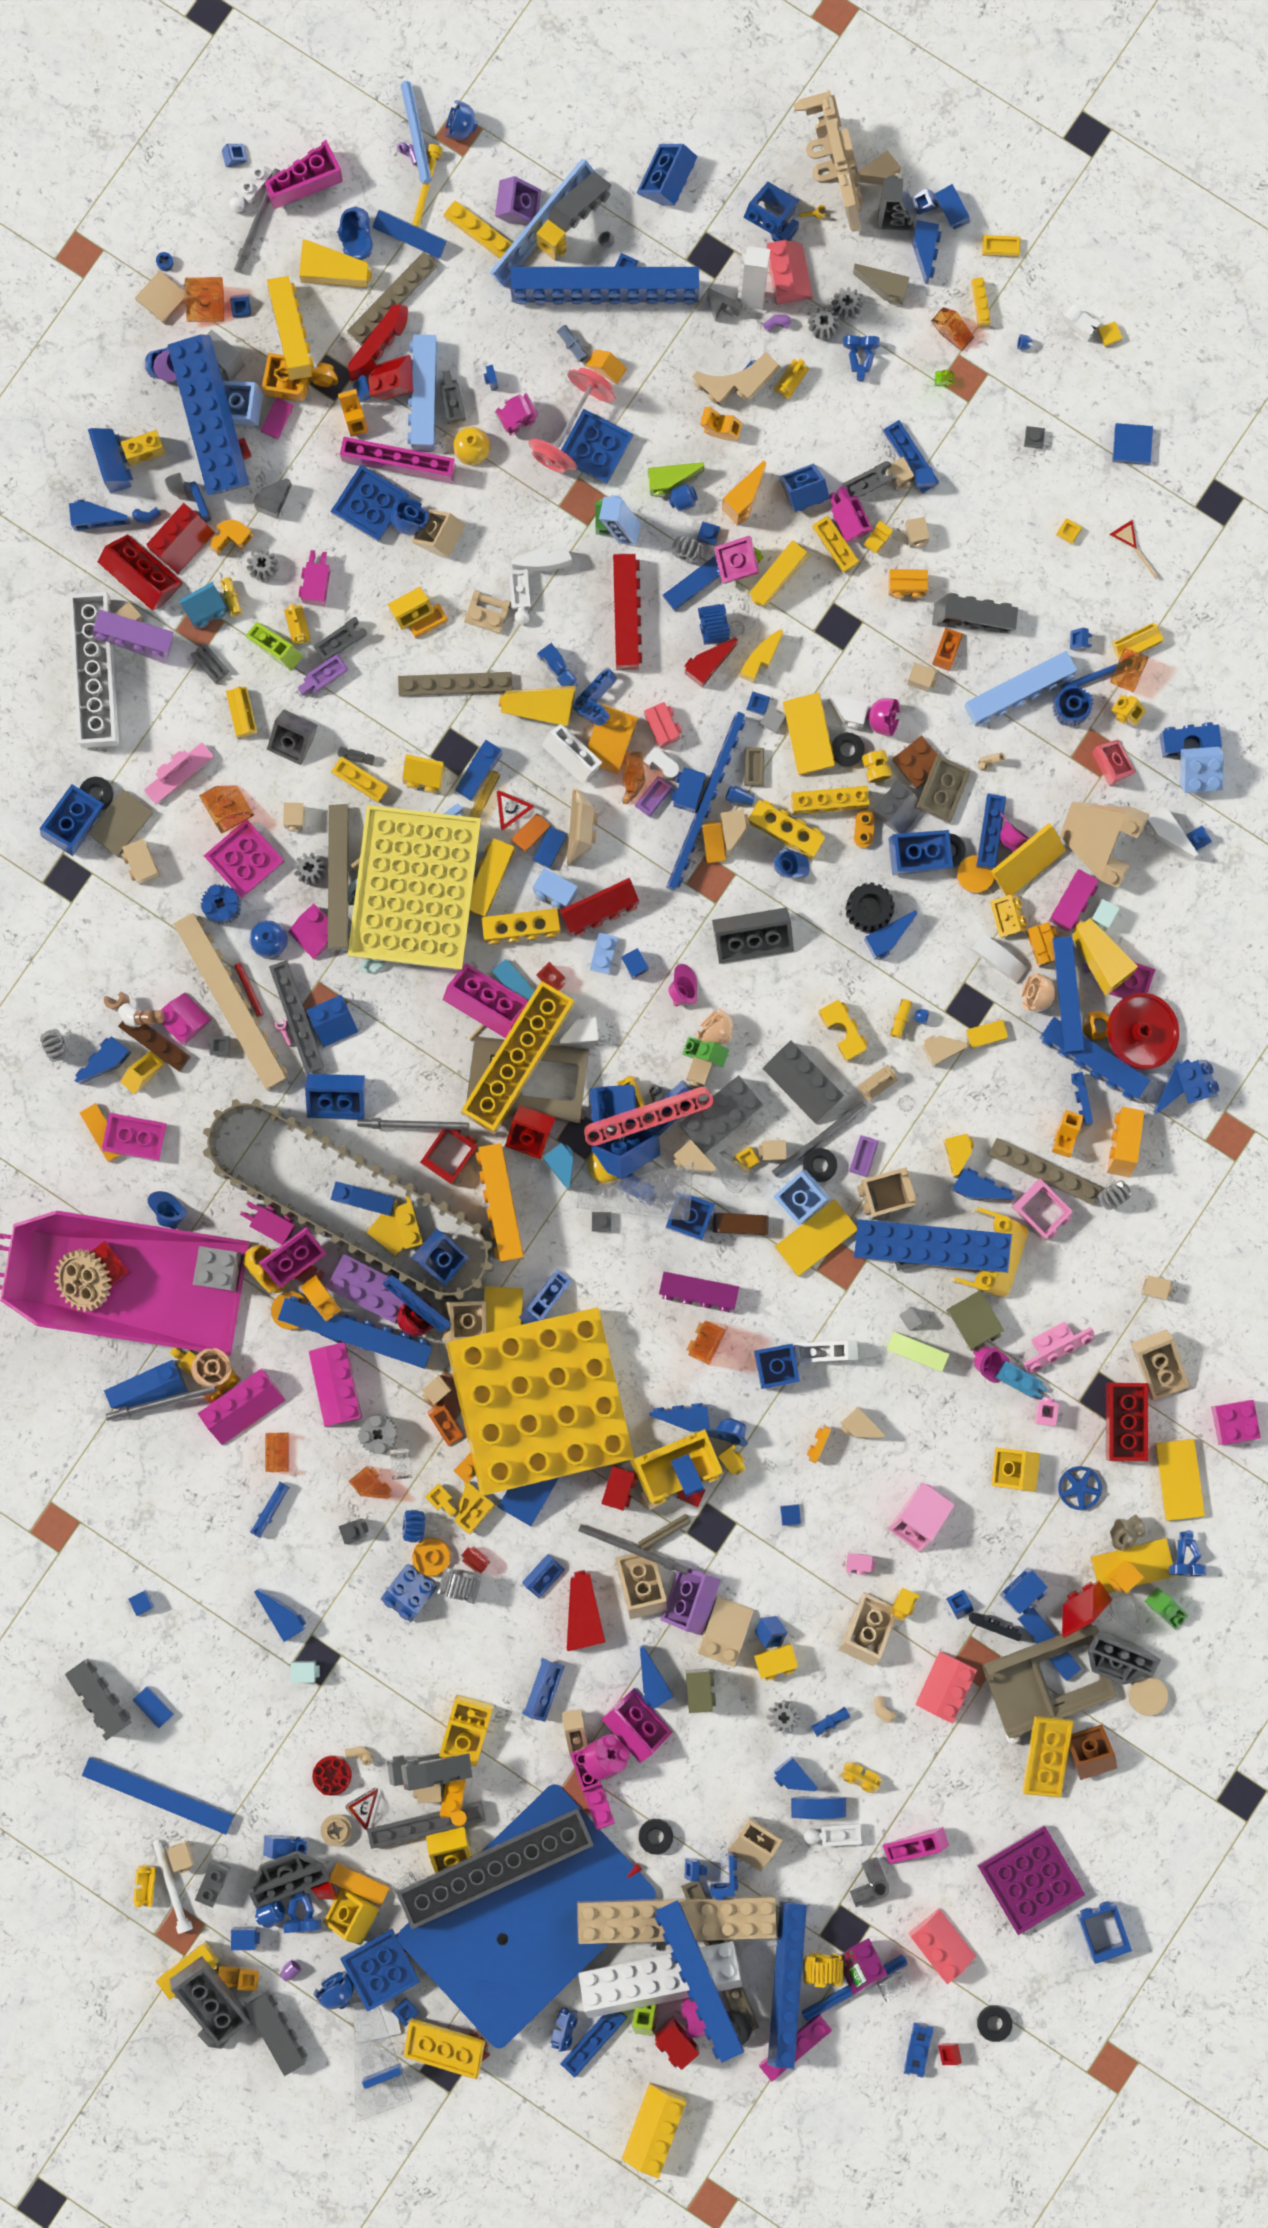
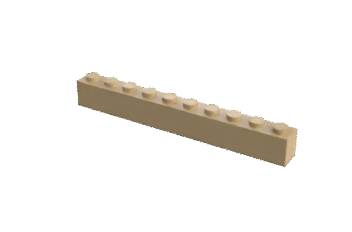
M192 913L175 922L174 926L265 1089L269 1091L287 1081L286 1075L288 1072L283 1064L279 1065L277 1061L279 1055L274 1047L270 1049L267 1043L270 1039L265 1031H260L258 1025L261 1023L255 1014L252 1016L249 1011L251 1005L246 998L242 999L240 995L242 989L238 982L233 983L230 977L233 973L228 965H223L221 960L224 957L219 949H214L212 943L215 941L209 932L205 933L203 929L205 923L201 916L197 917Z

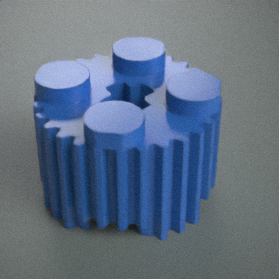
M725 604L698 608L701 622L700 630L704 645L730 640L729 625L725 615L727 614Z
M1075 684L1073 686L1069 685V687L1066 686L1059 691L1052 706L1058 723L1066 726L1070 725V727L1083 723L1092 710V695H1089V692L1086 693V689L1083 690V687L1079 688ZM1069 704L1076 705L1075 709L1070 707Z
M214 884L207 889V892H204L205 895H202L203 898L201 899V909L211 922L223 925L224 923H231V920L234 921L235 918H238L237 915H240L239 911H241V901L232 888L224 884L222 886ZM223 901L225 906H221L219 909L218 903Z

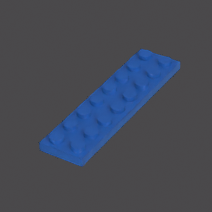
M858 1219L854 1258L1008 1273L1012 1234Z

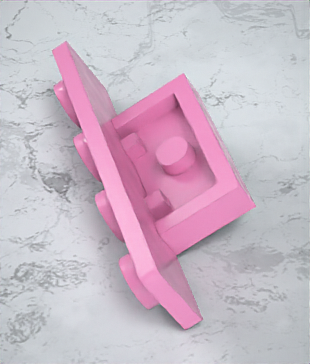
M200 743L189 753L185 750L177 752L172 757L173 760L171 762L165 763L157 769L156 776L158 779L145 788L144 791L155 804H158L212 760L214 755L204 743Z
M1064 1321L1034 1337L1031 1341L1039 1355L1024 1362L1025 1371L1028 1374L1038 1372L1043 1366L1056 1362L1066 1354L1073 1353L1075 1349L1082 1345H1088L1095 1339L1093 1329L1089 1327L1073 1335Z

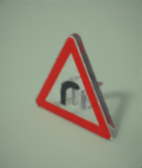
M496 791L501 831H505L535 808V805L504 791Z
M378 1788L371 1789L348 1803L345 1807L365 1831L370 1823L379 1791Z

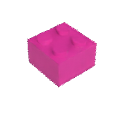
M1254 1400L1211 1406L1218 1445L1261 1438Z

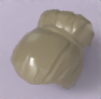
M1136 1514L1128 1520H1115L1114 1526L1110 1530L1112 1545L1115 1549L1125 1551L1131 1548L1139 1537L1145 1536L1146 1528L1144 1523Z

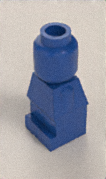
M552 643L537 653L538 659L546 663L547 668L557 677V681L561 686H578L576 683L577 678L571 670H566L567 667L562 655Z

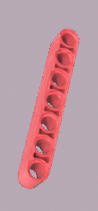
M699 1087L591 1123L584 1130L586 1142L589 1145L597 1146L711 1107L713 1097L708 1088ZM702 1095L708 1096L705 1101L699 1100V1097ZM684 1101L690 1102L687 1107L680 1106ZM665 1107L672 1108L669 1113L662 1112ZM647 1113L653 1114V1117L650 1119L644 1118ZM629 1119L635 1121L632 1125H626L625 1123ZM612 1125L617 1127L614 1131L611 1132L607 1130V1128ZM591 1132L598 1133V1135L594 1138L589 1137V1134Z

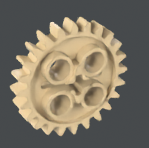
M73 1250L63 1255L64 1258L59 1259L60 1264L56 1266L59 1271L54 1273V1275L59 1277V1279L55 1280V1283L60 1285L57 1290H62L60 1297L65 1296V1303L71 1302V1308L77 1306V1311L83 1309L86 1312L101 1307L102 1303L107 1301L106 1297L110 1295L107 1290L112 1288L111 1285L107 1284L112 1279L106 1276L110 1272L109 1270H104L106 1263L100 1264L101 1257L95 1259V1253L89 1254V1250Z

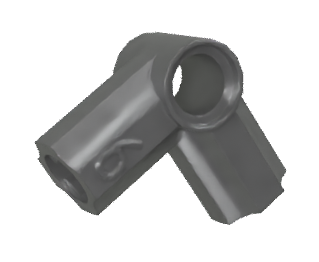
M877 1857L861 1863L869 1883L850 1890L856 1907L879 1898H884L889 1893V1884L886 1881ZM879 1883L884 1884L886 1890L883 1893H877L875 1886Z

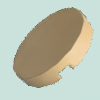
M1155 1677L1134 1682L1129 1689L1128 1697L1134 1710L1141 1715L1152 1716L1163 1711L1167 1705L1168 1692L1163 1682Z

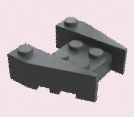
M439 1753L404 1758V1755L393 1756V1760L387 1761L390 1785H404V1789L408 1791L432 1787L438 1783L445 1784L449 1783V1781L472 1778L469 1753L445 1758L440 1757Z

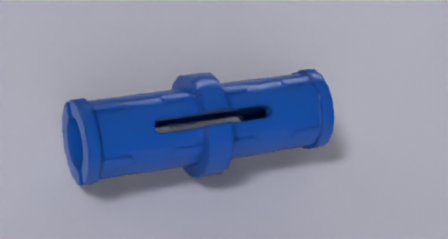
M844 1706L831 1715L827 1714L826 1718L811 1727L818 1737L832 1728L835 1729L838 1724L851 1717Z

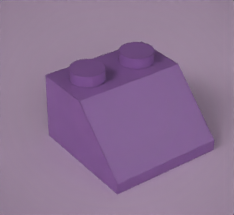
M516 176L499 180L495 217L508 223L528 225L539 212L542 190Z

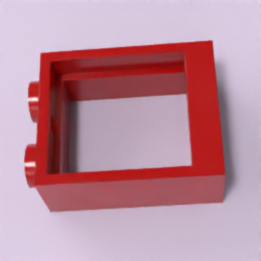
M442 1129L420 1163L453 1185L477 1151L478 1146L475 1145L477 1141L469 1135L466 1138L460 1134L461 1130ZM448 1133L471 1148L453 1175L430 1160Z

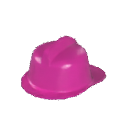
M1000 812L1006 821L1000 833L1001 841L1006 847L1016 851L1030 838L1017 829Z
M679 964L675 967L674 981L668 988L674 1006L687 1003L695 1004L697 1002V978L694 971L686 964Z
M984 1347L978 1352L974 1351V1366L981 1375L992 1383L1001 1382L995 1377L1004 1361L1010 1363L1009 1358L995 1347Z

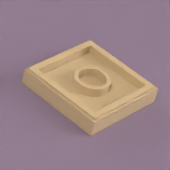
M159 271L135 297V300L164 324L188 298V294Z

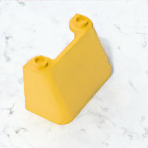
M705 1429L630 1460L650 1503L654 1502L656 1506L665 1502V1497L683 1490L671 1461L689 1454L701 1482L708 1479L710 1483L720 1479L719 1474H722L723 1471Z

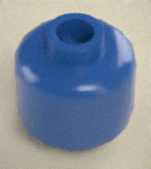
M688 484L672 489L671 497H669L671 507H676L679 512L695 507L698 500L694 487H690Z
M276 1900L256 1908V1922L267 1929L281 1923L284 1919L285 1907L281 1901Z

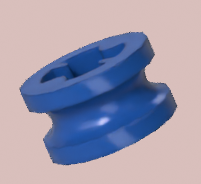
M161 252L157 255L156 263L161 271L171 270L174 265L172 256L167 252ZM164 258L168 261V264L162 263L161 260Z

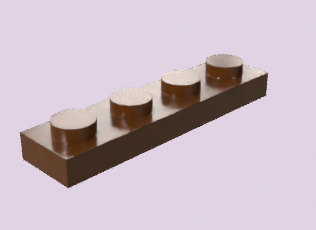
M122 1020L118 1026L179 1072H181L191 1056L148 1025L130 1027Z

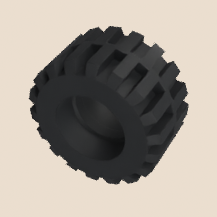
M870 882V884L863 883L860 887L857 886L850 893L845 907L849 923L853 924L856 930L860 929L864 933L866 931L873 933L888 925L894 914L895 903L892 900V894L888 893L889 890L887 888H882L880 884L874 885L875 883ZM865 898L877 900L881 906L880 914L874 918L865 917L859 910L860 901Z

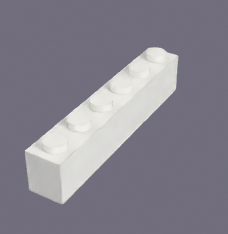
M747 246V252L742 253L738 299H741L743 307L763 309L770 249Z

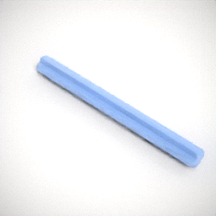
M403 81L401 89L420 181L422 184H429L432 179L412 83L410 81Z

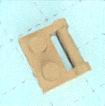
M475 590L464 622L501 634L511 601H502ZM481 601L502 608V611L498 613L477 606V603Z

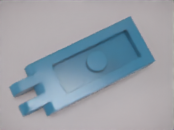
M1007 1361L1003 1362L995 1377L1032 1399L1035 1396L1040 1399L1044 1397L1038 1393L1039 1389L1043 1392L1047 1391V1388L1042 1386L1043 1382Z

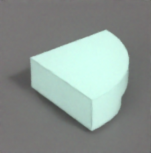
M365 959L358 970L364 973H375L381 970L385 964L379 960Z

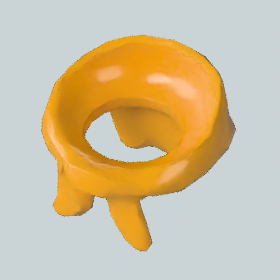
M1100 1011L1088 1012L1082 1023L1084 1034L1096 1041L1107 1038L1109 1017ZM1097 1018L1103 1019L1106 1023V1029L1103 1033L1096 1032L1094 1020Z

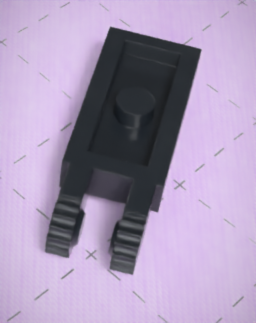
M971 1612L969 1615V1621L976 1626L1016 1641L1021 1640L1022 1634L1018 1632L1019 1629L1008 1625L1005 1628L1000 1626V1621L989 1618L987 1621L979 1613Z

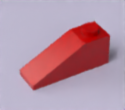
M733 638L696 655L694 659L690 658L684 666L686 668L685 675L703 688L738 645V639Z

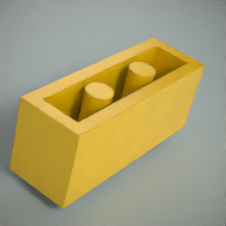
M206 1941L156 1980V1983L169 2000L173 1997L178 1999L171 1991L170 1979L195 1960L203 1956L214 1970L217 1968L216 1964L220 1959Z

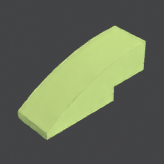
M893 1332L886 1349L938 1372L943 1371L949 1356L948 1353L896 1332Z

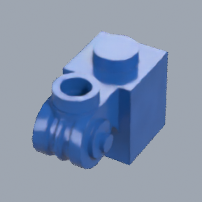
M264 1835L263 1855L271 1859H277L295 1851L306 1854L307 1840L299 1836L292 1840V1838L284 1835Z

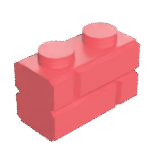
M662 702L644 711V716L659 748L680 739L679 734L682 731L678 722L674 724L672 719L674 713L670 705L666 706L665 702Z

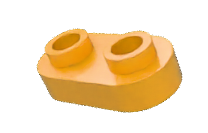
M869 810L860 811L855 818L854 843L861 849L868 848L873 842L875 817ZM862 817H868L869 821L863 822ZM861 835H866V836H867V840H866V841H862V840L860 839V836H861Z
M824 1425L823 1428H818L814 1437L817 1441L814 1446H810L807 1452L809 1461L817 1463L831 1431L830 1427Z

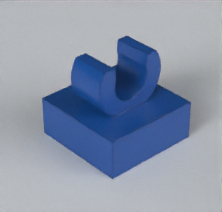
M1082 627L1071 631L1070 650L1076 651L1092 647V644H1088V638L1092 637V634L1088 633V628Z
M1203 825L1186 834L1196 851L1212 842Z
M685 1858V1879L691 1882H699V1875H707V1867L700 1865V1861L693 1858Z

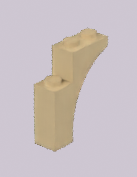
M765 352L751 366L735 374L711 376L697 371L692 376L696 380L693 384L701 391L705 389L709 393L707 397L714 404L718 402L722 405L736 389H738L736 393L743 400L747 398L751 401L778 372L781 366Z

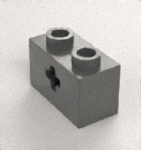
M212 1860L195 1901L213 1908L231 1867Z

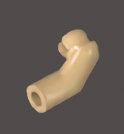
M996 753L980 758L978 761L979 770L986 771L989 768L988 765L1004 762V753Z
M884 1696L874 1697L876 1715L886 1723L894 1721L896 1714L894 1711H889L885 1708Z
M363 1746L345 1749L346 1759L357 1757L365 1766L372 1763L373 1756L371 1752Z

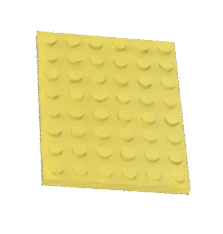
M367 805L348 957L456 970L463 969L481 818Z

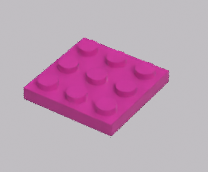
M247 818L204 855L241 899L285 862Z

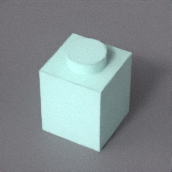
M1102 899L1091 919L1101 930L1106 931L1110 927L1119 908Z
M316 1661L291 1662V1683L315 1682L316 1677H320V1666H316Z

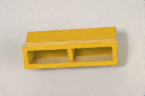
M1153 622L1112 642V646L1119 662H1122L1162 643L1164 639L1158 625Z
M238 686L234 689L226 690L237 739L257 733L247 687Z

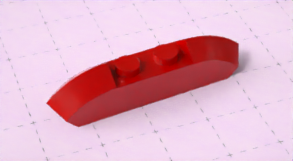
M401 304L391 306L348 363L351 381L358 380L361 375L367 376L378 366L375 361L380 360L384 353L383 350L386 346H390L393 343L394 336H401L407 324L408 306Z

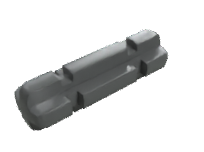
M343 746L339 747V757H347L349 760L360 763L365 762L368 765H373L375 761V756L367 753L366 755L365 752L354 749L348 750L347 747Z

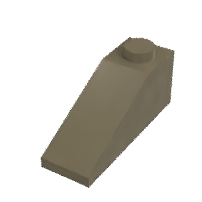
M855 263L853 274L883 300L888 301V303L903 305L909 281L908 276Z

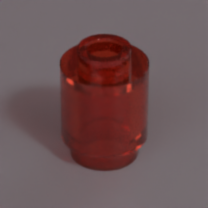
M475 1546L472 1548L467 1547L461 1555L463 1557L462 1562L480 1574L483 1573L490 1563L487 1559L488 1557Z

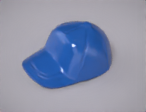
M783 849L776 855L773 862L774 870L780 876L796 878L809 875V861L805 855L791 849Z

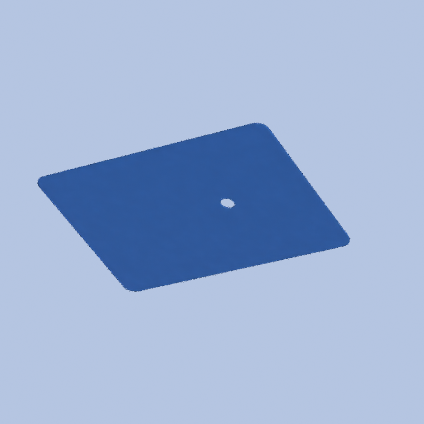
M556 1784L548 1786L482 1851L578 1808L594 1846L414 1929H411L408 1922L398 1933L400 1945L495 2048L505 2047L609 1944L578 1943L577 1901L654 1899L656 1895L654 1887L640 1872L627 1878L634 1865L600 1829L596 1830L594 1822ZM500 1933H505L508 1936L507 1944H498L497 1936ZM477 1980L516 1987L514 2000H510L511 1990L480 1985L478 1999L473 2001ZM489 1996H497L500 1999L497 2000L496 1998H490L488 2001H486V1999Z

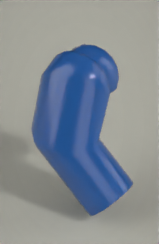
M157 507L150 512L141 511L140 509H135L132 512L133 519L143 524H149L162 515Z

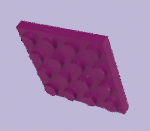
M1042 1825L977 1865L1017 1935L1085 1896L1084 1891L1045 1825Z

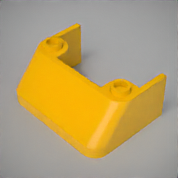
M977 1207L974 1213L994 1219L993 1229L995 1232L1012 1234L1009 1272L992 1273L982 1271L977 1274L974 1283L958 1277L952 1278L951 1282L978 1291L981 1290V1292L996 1297H1004L1011 1290L1028 1236V1229L1024 1224L1007 1216Z

